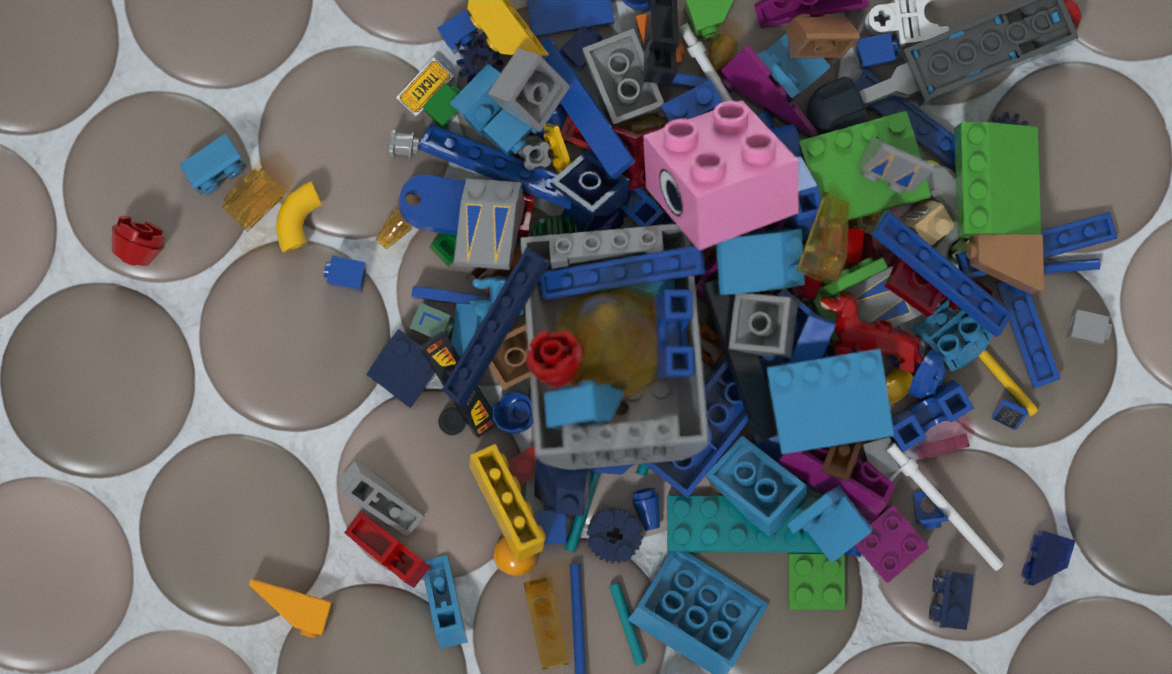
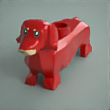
M842 291L835 298L820 299V304L824 309L837 314L834 331L839 339L833 343L835 354L848 355L851 354L853 348L859 353L880 349L881 355H894L896 357V361L900 362L899 370L914 373L916 362L922 363L923 358L919 354V338L907 331L892 328L893 325L885 320H877L876 323L860 320L858 317V300L852 293Z

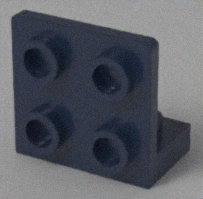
M939 570L938 576L934 575L932 592H936L935 603H931L929 608V620H933V626L967 630L973 574Z

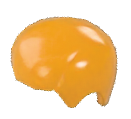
M503 536L495 545L493 558L496 566L502 572L519 577L530 573L537 565L538 553L517 562Z

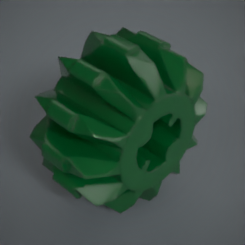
M558 215L556 217L541 218L539 221L534 222L532 237L579 233L576 220L568 216L560 217Z

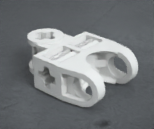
M891 0L890 4H880L873 7L865 18L866 30L871 35L895 34L898 48L913 46L949 31V26L939 27L938 24H933L926 19L924 14L925 6L935 0ZM878 15H880L881 19H886L882 26H880V22H875Z

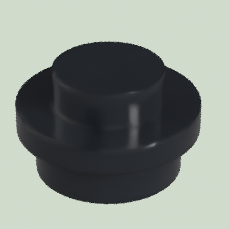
M447 408L440 414L438 424L445 434L457 435L464 430L466 421L457 408Z

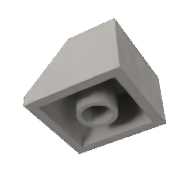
M518 48L488 92V95L502 109L536 131L541 132L570 88V85L540 55Z
M736 294L729 349L761 356L791 359L798 303L791 297Z

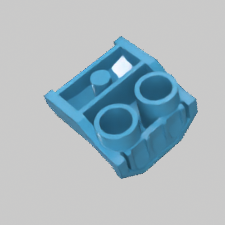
M949 299L936 309L932 316L927 317L919 325L915 324L912 327L914 332L932 350L942 356L944 363L951 372L966 367L987 348L993 338V335L961 308L956 310L949 308Z

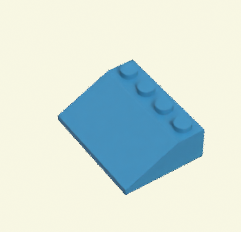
M880 349L767 368L782 454L894 436Z
M670 552L640 598L628 621L711 674H728L769 604L692 554Z

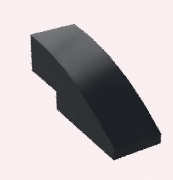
M648 0L644 38V82L671 85L677 75L676 49L679 45L677 0Z

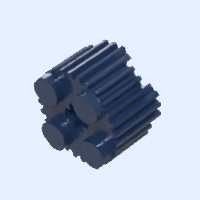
M609 508V510L604 509L602 512H598L597 517H593L594 521H590L591 526H588L590 531L586 534L589 535V538H587V541H590L588 546L592 552L596 553V557L600 556V560L605 559L607 563L610 560L614 564L615 561L617 563H620V561L626 562L628 559H631L632 555L636 554L635 550H639L638 545L642 544L639 540L643 539V536H640V533H642V530H640L641 525L638 519L633 518V514L629 515V511L624 512L622 508L620 511H618V508L614 510ZM614 527L620 529L619 533L622 534V539L616 540L615 544L609 542L610 538L606 537L608 531H613Z

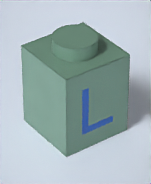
M420 303L410 329L429 338H433L442 331L449 338L454 323L450 322L452 319L451 315Z

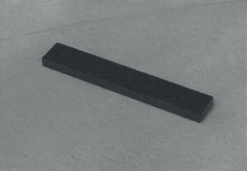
M719 277L701 284L756 443H761L778 436L770 390L758 356L729 349L736 294L720 295Z

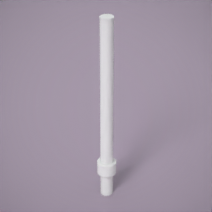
M688 23L679 27L680 33L689 46L687 48L692 58H696L708 80H711L722 102L733 101L704 52L706 48L702 41L697 40Z
M895 443L890 444L886 450L900 465L899 469L903 474L910 476L995 571L999 570L1003 566L1001 560L918 469L919 465L913 458H908Z

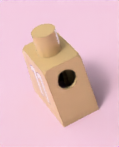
M931 199L922 200L899 218V220L931 246L955 227L945 207Z

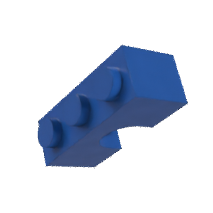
M663 290L656 294L658 379H686L694 376V347H689L687 341L688 322L693 319L692 290Z
M951 380L941 386L935 395L931 394L923 397L891 417L894 436L890 438L902 452H905L926 439L925 433L933 426L944 421L952 423L973 410L974 407L962 386Z

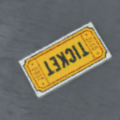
M433 58L396 99L413 115L418 117L423 111V105L444 83L448 85L454 76Z

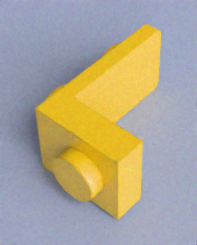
M547 123L544 125V140L549 144V149L552 150L555 158L553 159V166L556 172L560 174L579 156L572 159L569 158L559 127Z

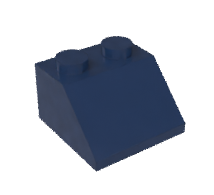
M398 329L366 375L411 408L434 379L436 373L420 350V345Z

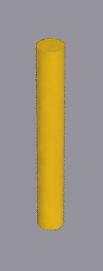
M985 349L978 357L1023 408L1027 409L1029 416L1034 415L1039 409Z

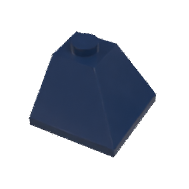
M587 149L551 180L550 185L592 216H610L628 200L630 179L623 174H620L615 179L610 177L597 156Z
M536 457L534 496L555 513L583 517L590 500L591 468L561 469L547 465Z

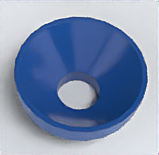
M931 350L922 361L910 385L909 395L916 398H923L931 394L935 395L942 385L947 370L945 369L942 356L936 351Z

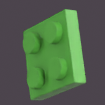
M871 257L825 280L826 286L820 289L819 293L822 299L829 298L878 274L888 267L883 258L874 262Z
M788 554V609L845 610V554L834 562H830L825 554Z

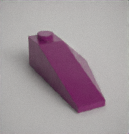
M761 0L755 3V10L761 28L790 23L795 16L801 14L820 17L826 14L869 7L868 0Z
M749 45L721 70V81L728 92L734 91L739 97L763 111L768 110L769 115L786 125L794 124L797 131L808 138L818 135V131L796 104L790 105L787 102L790 98L783 86L778 83H772L770 80L772 79V72Z

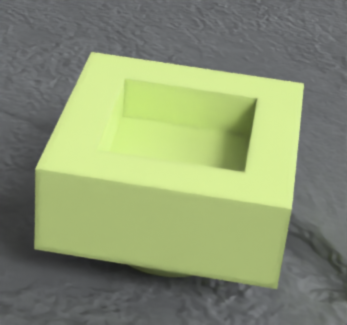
M961 238L950 248L953 254L948 259L955 266L958 265L955 254L966 251L969 239L965 241Z

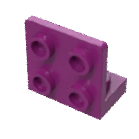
M888 505L881 511L882 514L869 524L873 531L855 545L887 583L930 548L894 505Z

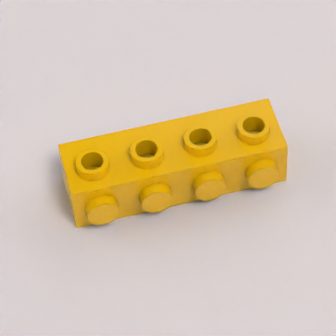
M496 444L471 454L469 468L516 561L519 562L542 552L544 541L546 540L545 533L542 527L536 524L531 505L527 500L524 501L520 493V484L515 476L512 477L508 469L509 463L504 453H500Z

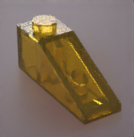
M828 192L824 193L797 269L798 272L817 281L838 283L847 258L848 202Z
M551 577L524 582L542 670L570 664Z

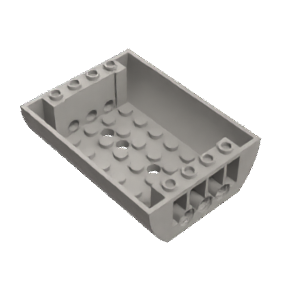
M677 224L524 237L521 238L522 254L526 247L536 251L550 262L546 271L691 247V240ZM694 276L675 279L676 290H692L693 319L688 322L687 341L689 347H694V376L686 379H658L656 303L654 300L648 301L613 289L543 301L541 299L540 283L537 284L525 304L528 351L530 350L529 343L538 334L547 330L549 334L562 333V330L568 331L580 343L582 357L579 374L567 385L576 388L579 387V382L596 381V385L611 384L614 377L622 376L627 380V383L621 388L623 390V397L620 403H625L629 407V411L625 415L618 416L614 413L611 421L581 427L580 424L562 425L563 430L548 428L546 424L544 393L554 392L555 387L545 384L530 372L536 457L541 462L561 469L575 470L679 461L701 452L707 446L708 430ZM615 296L619 298V306L614 309L606 307L605 300L608 297ZM611 323H619L622 326V331L618 335H611L607 332V327Z

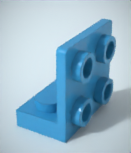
M787 33L766 51L763 50L758 54V57L772 72V79H770L772 83H778L786 90L790 98L789 103L830 68V65L824 58H790Z
M840 486L826 493L787 524L793 534L801 529L805 532L808 531L830 562L837 560L873 531Z

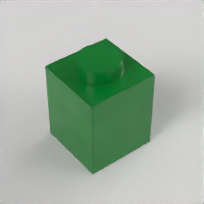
M444 83L423 105V111L444 129L459 114L449 103L461 90L454 84L449 87Z

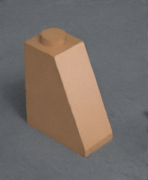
M978 234L969 238L966 246L967 258H970V266L1026 293L1036 294L1044 291L1043 235Z

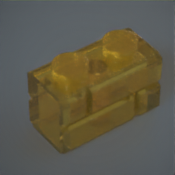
M263 168L259 171L256 169L252 170L243 180L246 184L239 191L234 188L223 199L226 203L222 207L247 232L287 195Z

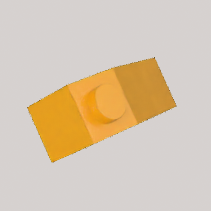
M256 579L250 580L249 586L294 628L301 629L300 635L316 639L317 634H324L333 605L332 601Z

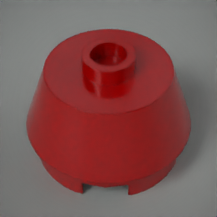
M120 216L117 224L112 226V253L129 265H150L165 247L163 242L166 236H162L163 230L147 221L141 224L131 222L132 217Z
M547 330L535 336L529 343L530 350L526 360L527 367L534 376L545 384L552 387L564 386L572 382L579 374L582 348L578 340L568 331L562 330V333L549 334Z

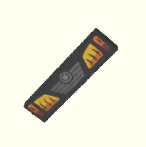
M441 331L419 348L444 386L460 360V356L447 335ZM478 385L465 406L458 405L452 400L475 437L480 438L496 426L493 421V409Z

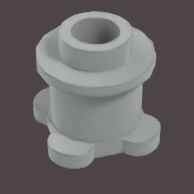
M392 128L389 156L395 157V154L408 156V159H412L413 154L418 155L420 138H415V132L411 134L399 133L397 129Z
M536 135L527 136L524 139L527 143L518 152L520 157L525 160L523 163L524 167L527 170H533L538 166H549L551 163V159L548 156L549 144Z

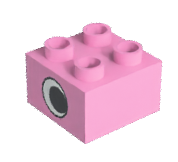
M743 100L720 103L713 111L691 119L672 120L663 129L643 136L646 189L698 250L799 213L798 159Z

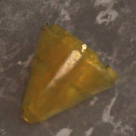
M618 289L585 294L572 302L559 318L554 333H562V330L568 331L578 340L582 348L580 371L577 377L569 383L571 386L579 387V382L596 381V385L611 384L612 388L623 390L622 398L641 391L653 380L657 373L656 312L639 296Z

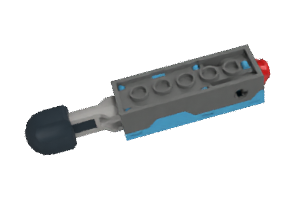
M1023 0L903 49L898 56L901 65L896 67L888 80L859 91L853 80L844 76L815 90L809 99L807 107L809 121L821 134L868 122L865 106L892 95L903 99L915 96L919 107L1070 46L1079 38L1077 34V28L1081 20L1079 7L1072 0Z

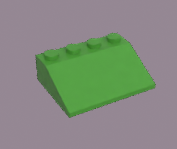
M907 111L799 141L802 159L818 185L824 210L823 228L931 198L927 179L913 192L904 189L903 194L888 188V181L879 178L876 183L863 177V170L857 167L871 137L921 159Z
M961 122L954 128L957 237L970 238L978 234L1041 235L1038 127L992 122Z

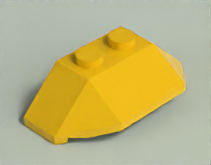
M468 0L467 9L472 14L470 16L472 23L479 30L483 29L488 36L486 39L487 43L495 52L499 51L500 54L514 55L519 48L540 55L542 58L549 56L546 49L541 45L509 0Z

